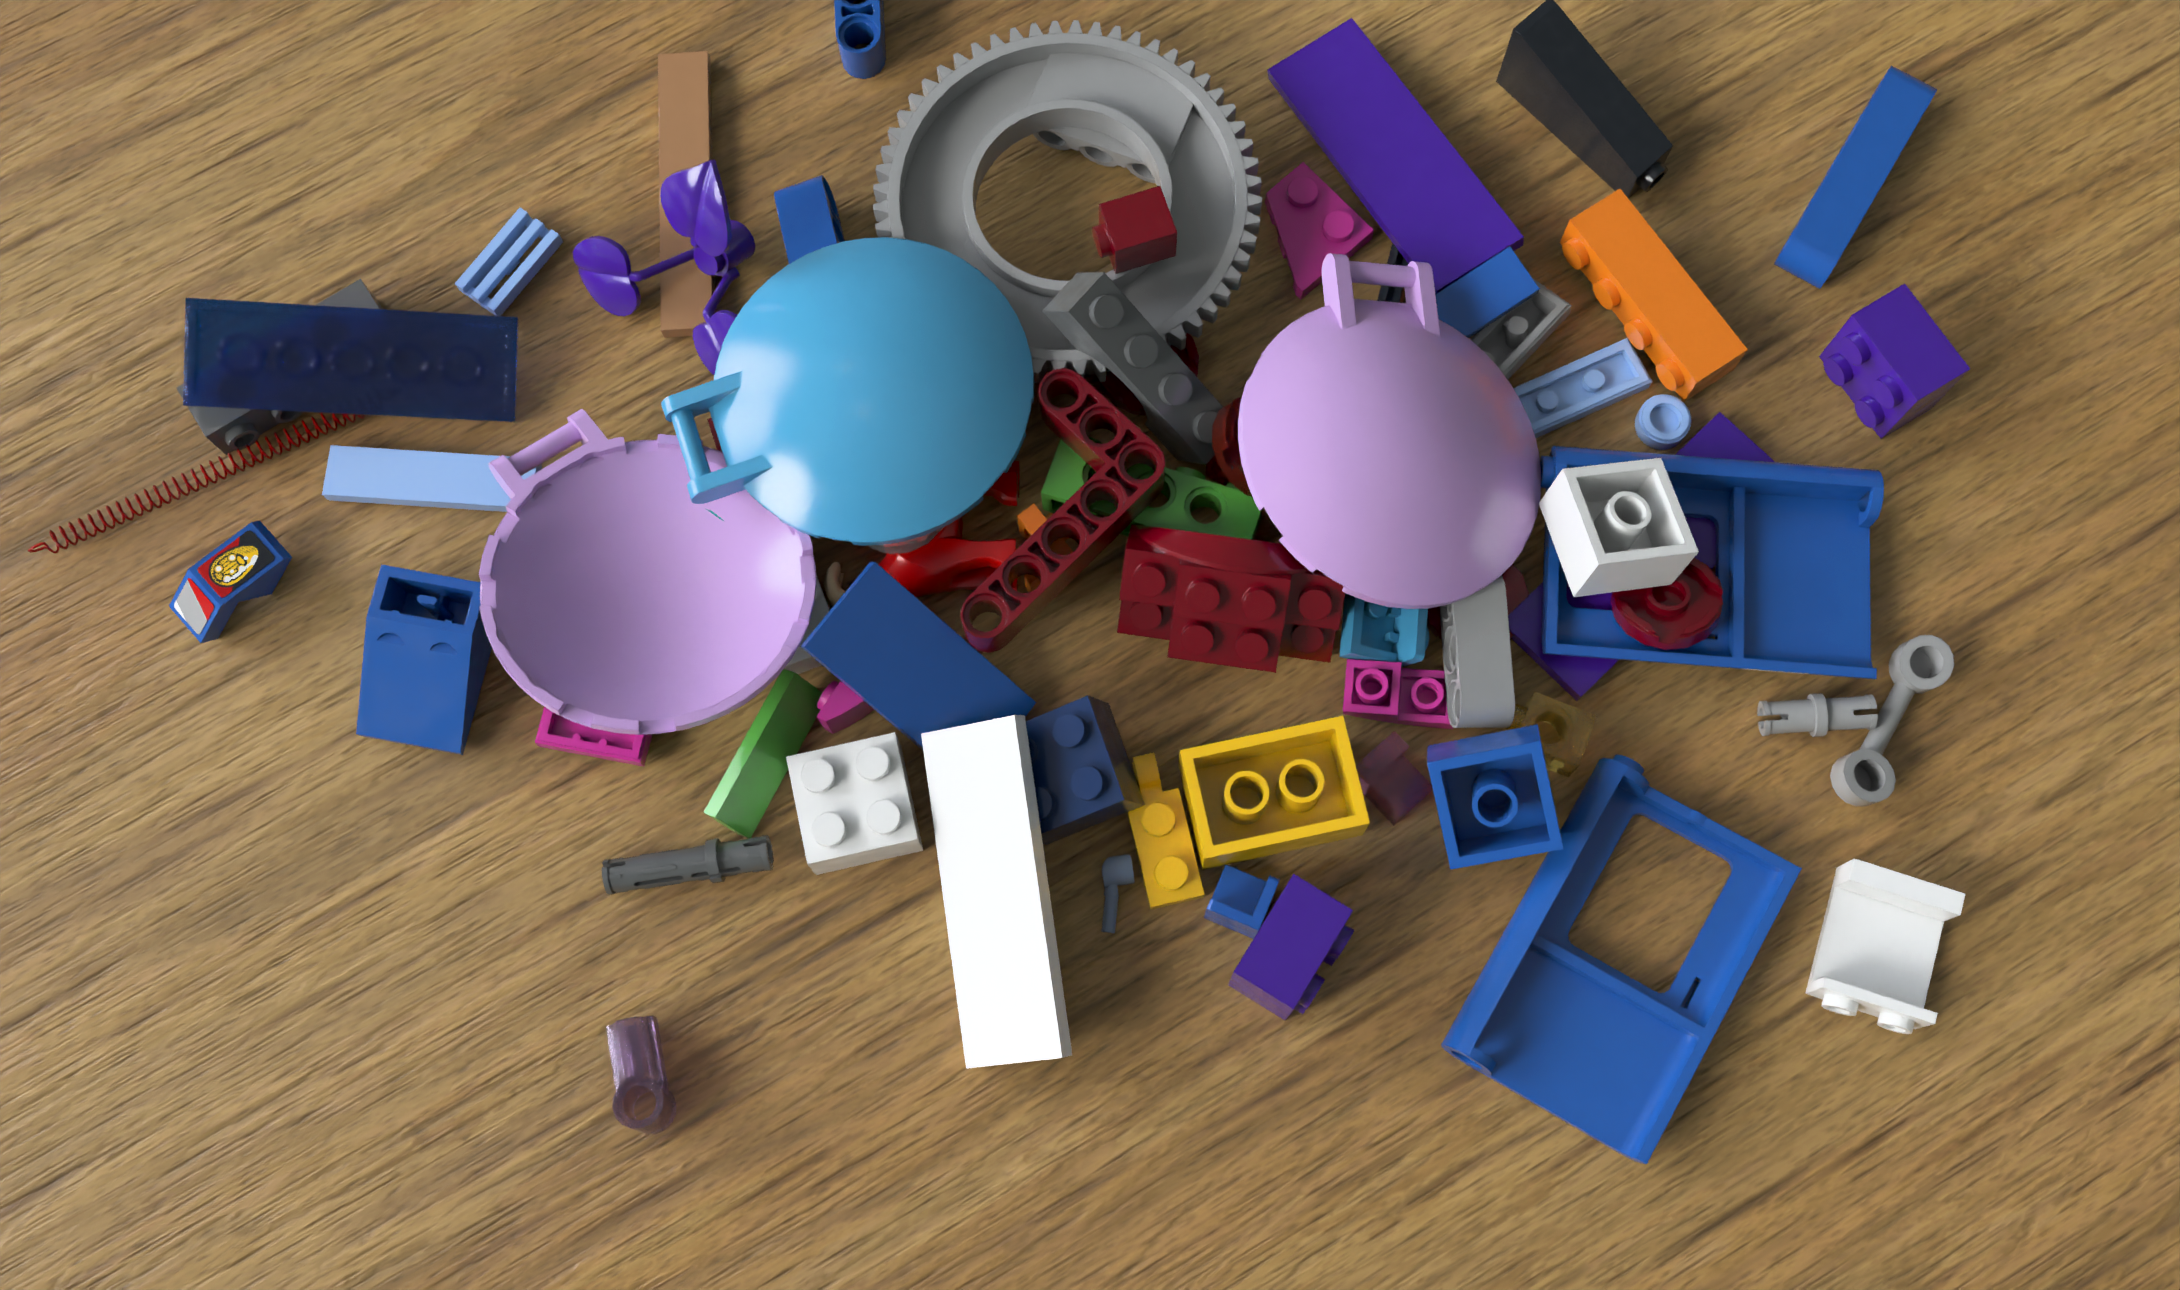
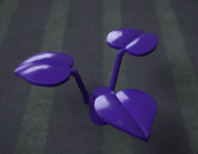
M708 160L697 166L673 173L664 180L661 186V203L669 223L680 235L691 237L690 242L694 247L693 249L643 270L631 271L629 256L622 245L607 237L592 236L575 246L573 260L579 267L578 272L581 280L592 298L604 310L617 316L631 315L639 308L641 295L635 282L645 280L694 259L696 265L703 273L722 276V280L703 310V317L706 322L697 325L693 329V340L697 353L705 367L714 375L722 344L733 321L737 317V314L728 310L716 312V308L731 282L740 276L736 266L754 254L755 241L745 225L738 221L730 220L726 196L716 160Z

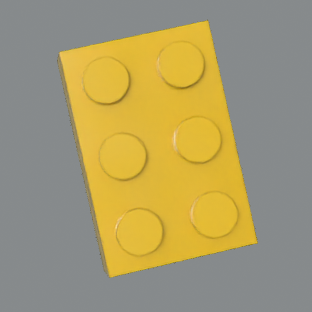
M1343 716L1187 748L1179 752L1178 767L1202 870L1362 836L1370 824Z

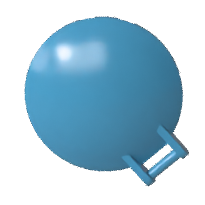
M889 237L862 238L829 245L806 254L769 278L751 296L733 321L718 356L714 380L670 395L661 402V406L666 420L673 423L691 480L687 484V489L692 503L704 504L747 490L755 500L777 516L781 522L802 533L818 539L825 537L839 541H849L853 545L859 546L885 545L925 536L961 518L984 499L983 495L994 485L1003 472H1008L1026 437L1025 430L1031 412V405L1034 402V370L1027 338L1017 314L996 285L980 270L964 259L927 243ZM707 412L711 414L727 467L714 472L710 470L694 417Z

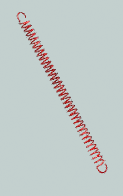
M375 388L381 409L376 405L369 393L366 392L372 412L366 408L360 397L357 396L362 416L356 411L351 401L348 400L353 420L350 419L341 404H339L344 425L336 417L332 408H329L334 420L335 429L329 424L323 413L320 412L326 433L319 427L314 417L311 416L317 437L313 435L304 420H302L301 422L307 434V441L299 433L295 424H293L298 445L289 436L287 430L283 428L289 443V449L281 442L277 433L274 432L279 444L280 453L274 449L268 437L265 436L271 457L264 452L256 440L255 443L259 448L261 461L253 454L250 446L246 444L251 455L252 465L246 461L241 451L237 449L243 463V469L235 463L232 455L228 452L234 473L229 471L219 456L218 459L222 464L225 477L218 473L212 461L209 460V464L214 471L215 481L207 475L204 467L200 464V469L206 479V485H203L197 478L194 470L190 469L195 478L197 489H194L188 483L186 476L181 472V476L187 486V494L181 490L176 479L172 477V481L178 491V498L170 492L166 482L163 481L162 484L169 496L168 502L163 499L158 488L153 485V489L159 498V506L151 500L148 491L144 489V494L150 503V510L144 507L138 494L135 493L134 496L140 505L141 514H138L133 509L131 502L125 497V501L131 510V518L125 515L121 505L116 501L115 504L122 515V522H119L114 517L111 508L106 506L109 515L112 517L113 526L106 523L101 511L97 509V514L103 522L104 530H100L95 525L92 516L87 514L90 523L94 527L93 535L86 530L82 519L78 518V522L85 533L84 539L77 534L75 527L69 522L68 525L75 535V543L68 539L63 527L59 526V530L66 540V547L59 544L55 533L50 530V536L56 543L57 550L53 551L45 542H41L29 548L28 552L33 553L47 548L52 553H58L59 547L67 549L69 543L76 545L78 539L86 541L87 534L95 537L97 531L104 533L106 526L114 529L116 522L123 525L125 518L133 520L134 514L142 516L144 510L152 512L153 506L161 508L162 501L170 504L171 497L179 500L181 493L188 496L190 489L198 492L199 484L207 488L208 480L216 484L218 476L225 480L227 472L235 476L236 468L240 471H245V463L249 467H254L255 460L263 463L264 456L272 459L273 451L281 455L282 447L287 451H291V443L296 447H300V438L304 442L309 443L310 435L315 439L319 438V431L327 435L328 426L334 431L337 430V422L345 427L347 424L346 418L350 422L355 423V414L359 418L364 419V409L367 413L373 415V405L376 409L382 411V400H388L398 395L403 389L399 388L388 392L390 396L383 398L379 390ZM41 545H45L44 547H41V548H38V549L33 550V549L36 548V547H39V546H41Z

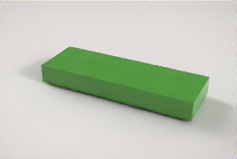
M786 669L782 670L703 813L745 838L752 837L788 771L786 757L797 754L820 712V709L817 708L818 701L822 695L820 690L797 673Z

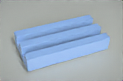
M519 208L455 282V285L459 291L499 318L560 247L563 240L557 232L552 229L548 230L541 221L536 218L532 219L528 212ZM538 237L542 239L494 297L490 299L488 295L505 275H510L520 263L519 259Z

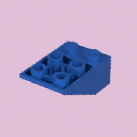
M381 564L366 617L357 735L463 755L492 649L480 614L481 582Z

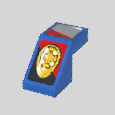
M260 520L251 522L187 570L169 607L200 643L216 640L222 633L238 602L273 593L292 556Z

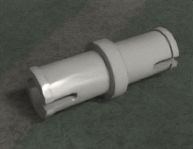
M1822 693L1809 694L1807 699L1770 702L1764 700L1758 703L1757 716L1780 715L1781 719L1759 721L1758 727L1762 736L1809 732L1812 737H1824L1827 731L1874 730L1877 726L1878 714L1854 715L1853 712L1854 710L1877 709V704L1872 694L1825 698Z

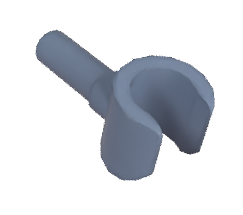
M1130 855L1109 857L1102 865L1105 901L1101 932L1115 933L1119 900L1117 886L1135 883Z

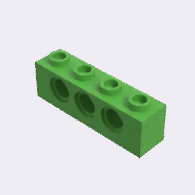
M1089 437L1093 442L1103 444L1099 440ZM1061 439L1041 491L1043 510L1055 513L1096 473L1091 466ZM1136 464L1131 466L1127 473L1134 479L1143 480L1152 476L1154 470L1146 464ZM1165 467V481L1161 493L1167 497V503L1156 508L1148 506L1120 533L1129 536L1131 525L1135 524L1254 540L1263 509L1259 511L1248 486L1239 483H1227L1224 486L1206 480V477L1201 472L1188 467H1177L1176 470ZM1101 500L1093 503L1088 510L1097 517H1107L1113 514L1117 508L1113 503ZM1208 507L1213 509L1219 518L1212 523L1204 524L1196 521L1191 516V513L1197 508Z

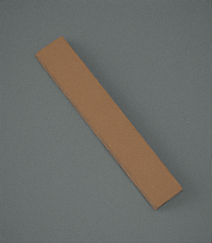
M708 51L658 54L660 262L694 248L690 242L691 237L680 235L669 223L662 207L660 192L664 180L673 173L712 160L711 59ZM694 259L660 273L661 332L664 338L693 336V329L697 325L706 322L703 317V310L715 291V275L703 273L696 265Z

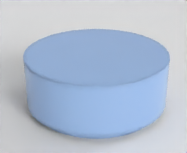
M1667 394L1655 395L1646 400L1635 417V430L1639 439L1647 446L1658 450H1667L1677 446L1687 435L1691 427V414L1688 407L1677 397Z

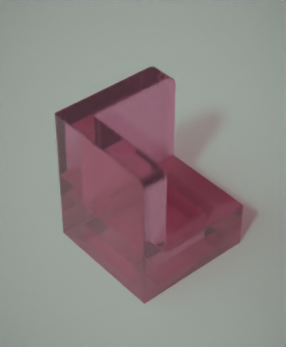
M1395 731L1356 765L1362 793L1393 826L1432 791V785L1404 757L1409 749V745Z

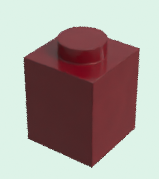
M1161 186L1099 204V225L1092 227L1093 238L1099 256L1101 258L1110 257L1115 274L1176 256L1177 230Z

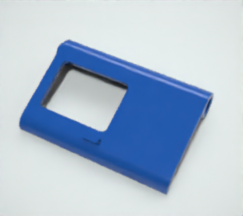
M1616 754L1613 759H1599L1560 829L1564 849L1547 853L1441 1046L1446 1052L1614 1151L1641 1164H1647L1802 868L1650 787L1648 780L1643 776L1645 770L1639 763L1626 756ZM1635 815L1645 816L1727 861L1731 869L1727 881L1670 988L1664 993L1648 988L1571 944L1568 937L1574 921L1630 819Z

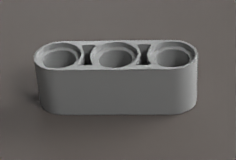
M1501 575L1491 584L1471 596L1445 606H1439L1447 713L1450 725L1453 728H1509L1513 722L1515 693L1506 588Z

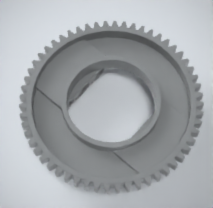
M1073 20L1068 33L1062 32L1058 21H1052L1049 33L1044 35L1038 25L1032 23L1028 38H1023L1016 27L1010 28L1009 43L1005 44L996 34L990 35L991 50L986 51L975 42L971 44L973 59L969 60L957 52L953 55L954 71L941 64L936 67L939 83L926 78L923 79L922 88L924 96L913 93L909 95L911 111H898L897 118L900 128L889 127L888 137L890 145L881 147L880 151L884 164L876 165L879 183L873 186L875 199L878 202L873 204L875 219L879 222L875 224L878 238L908 239L944 249L964 259L991 280L1006 297L1023 327L1032 356L1034 383H1040L1046 371L1051 372L1061 368L1073 370L1084 379H1086V375L1096 374L1100 382H1105L1107 372L1110 370L1091 356L1077 350L1042 312L1069 281L1041 278L1013 266L992 248L977 222L975 215L977 195L988 169L1006 149L1031 134L1051 148L1080 151L1092 162L1107 167L1118 165L1127 168L1136 177L1161 186L1177 230L1176 256L1115 274L1113 269L1107 272L1106 275L1169 346L1173 345L1180 351L1185 348V335L1187 333L1197 338L1202 335V319L1211 323L1217 320L1218 308L1216 305L1227 308L1230 304L1231 292L1229 289L1239 290L1242 274L1239 272L1248 271L1251 257L1248 254L1255 251L1257 237L1254 235L1259 233L1261 219L1257 215L1261 213L1262 197L1257 195H1260L1262 182L1261 177L1256 176L1259 164L1258 158L1251 157L1253 141L1252 139H1244L1246 124L1244 121H1235L1236 107L1234 104L1223 105L1224 90L1222 88L1209 91L1211 76L1208 73L1194 78L1195 62L1192 60L1177 66L1178 50L1174 48L1161 57L1160 40L1154 39L1145 48L1140 47L1141 33L1135 31L1127 41H1122L1121 26L1117 25L1114 26L1107 37L1102 36L1100 22H1094L1088 34H1083L1079 20Z

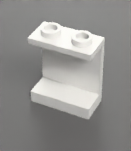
M1855 858L1837 867L1805 994L1823 999L1821 1006L1838 1014L1856 1016L1857 1011L1878 1017V1026L1897 1033L1912 1034L1913 1029L1934 1025L1938 1013L1924 1009L1944 921L1961 915L1965 893Z

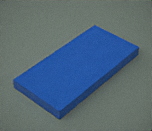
M870 562L800 646L922 750V733L1012 715L1026 716L1036 704L1030 696L876 562Z

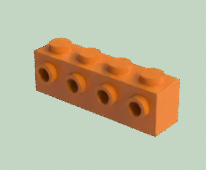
M1621 189L1616 190L1569 220L1560 240L1567 262L1574 269L1581 270L1593 285V291L1599 303L1608 310L1612 309L1624 325V331L1630 343L1638 350H1644L1656 366L1657 376L1667 389L1675 391L1682 401L1685 402L1736 368L1748 349Z

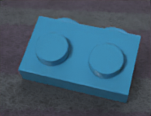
M1345 593L1339 657L1355 660L1402 662V667L1422 661L1429 643V630L1427 628L1428 608L1403 609L1386 607Z

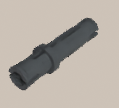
M768 835L721 842L720 839L715 838L706 840L705 845L693 848L648 853L627 858L604 859L602 862L603 884L606 893L613 895L630 890L675 885L696 880L710 879L712 883L724 882L727 876L749 872L772 871L774 867L772 844Z

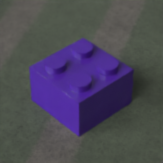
M1905 283L1852 314L1819 356L1823 361L1824 370L1829 379L1844 389L1855 404V411L1861 422L1867 427L1873 428L1880 439L1932 409L1970 370L1969 366Z
M1293 874L1235 968L1228 985L1283 1020H1286L1293 1010L1303 1015L1325 981L1323 977L1316 974L1321 963L1325 962L1332 967L1354 932V929L1345 924L1353 910Z

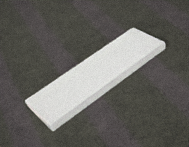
M1012 715L922 733L966 1068L1072 1056L1025 715Z

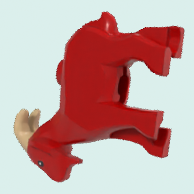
M1014 461L1008 472H1003L984 495L994 497L1003 505L1017 506L1020 493L1019 461ZM961 517L925 536L904 542L887 544L886 556L879 566L916 598L960 590L975 591L1017 550L1016 539L980 541L963 539V521ZM839 562L831 564L827 569L824 580L825 591L831 607L846 592L842 589L844 573H841ZM1016 578L1011 585V587L1017 592L1018 578Z

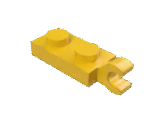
M1154 753L1133 757L1132 766L1145 805L1131 810L1127 814L1150 910L1203 898L1205 894L1179 788L1162 791Z

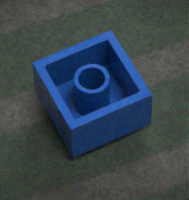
M1538 724L1427 746V766L1450 869L1564 849Z

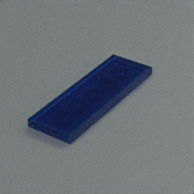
M186 298L183 406L516 423L519 318Z

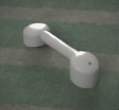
M1919 635L1899 645L1892 653L1889 661V674L1894 685L1878 713L1876 728L1869 730L1859 750L1838 758L1831 769L1832 787L1836 794L1846 803L1856 807L1869 806L1887 799L1894 791L1896 782L1894 770L1889 761L1882 755L1914 694H1923L1939 687L1951 676L1954 668V655L1949 645L1941 638L1933 635Z

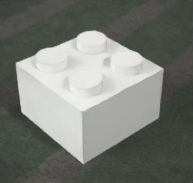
M1661 458L1562 469L1539 502L1573 597L1672 585L1699 552Z
M895 732L786 757L807 865L816 875L923 851L902 748Z

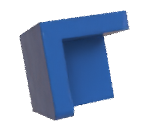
M1225 865L1213 896L1206 908L1204 918L1254 939L1262 925L1280 879L1269 875L1268 880L1265 881Z

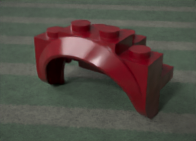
M1132 524L1125 548L1117 633L1169 640L1167 658L1276 673L1278 656L1331 662L1336 630H1339L1345 593L1342 591L1343 585L1333 581L1316 569L1313 573L1310 572L1294 558L1283 544Z

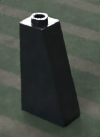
M1546 0L1513 28L1496 82L1614 191L1621 189L1628 199L1640 188L1645 192L1650 191L1667 173L1668 168L1664 166V163L1673 145L1554 0Z

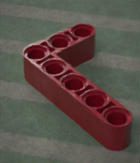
M1070 369L1052 370L1041 380L1038 389L1041 417L1046 426L1091 466L1096 473L971 593L963 603L960 617L965 637L970 645L978 651L990 653L1005 647L1141 514L1163 490L1165 458L1158 445L1080 374ZM1060 394H1069L1076 398V402L1067 408H1058L1050 403L1052 398ZM1097 429H1108L1115 434L1113 440L1104 444L1095 443L1088 436ZM1136 464H1146L1154 470V474L1147 479L1139 480L1129 476L1127 470ZM1101 500L1109 501L1117 508L1113 514L1107 517H1097L1090 513L1088 509L1093 503ZM1063 537L1072 538L1079 544L1074 552L1067 555L1056 554L1050 549V546L1055 540ZM1021 575H1033L1040 580L1037 589L1029 593H1020L1011 587L1014 580ZM985 612L996 613L1001 617L998 627L987 632L975 629L972 626L973 621L978 615Z

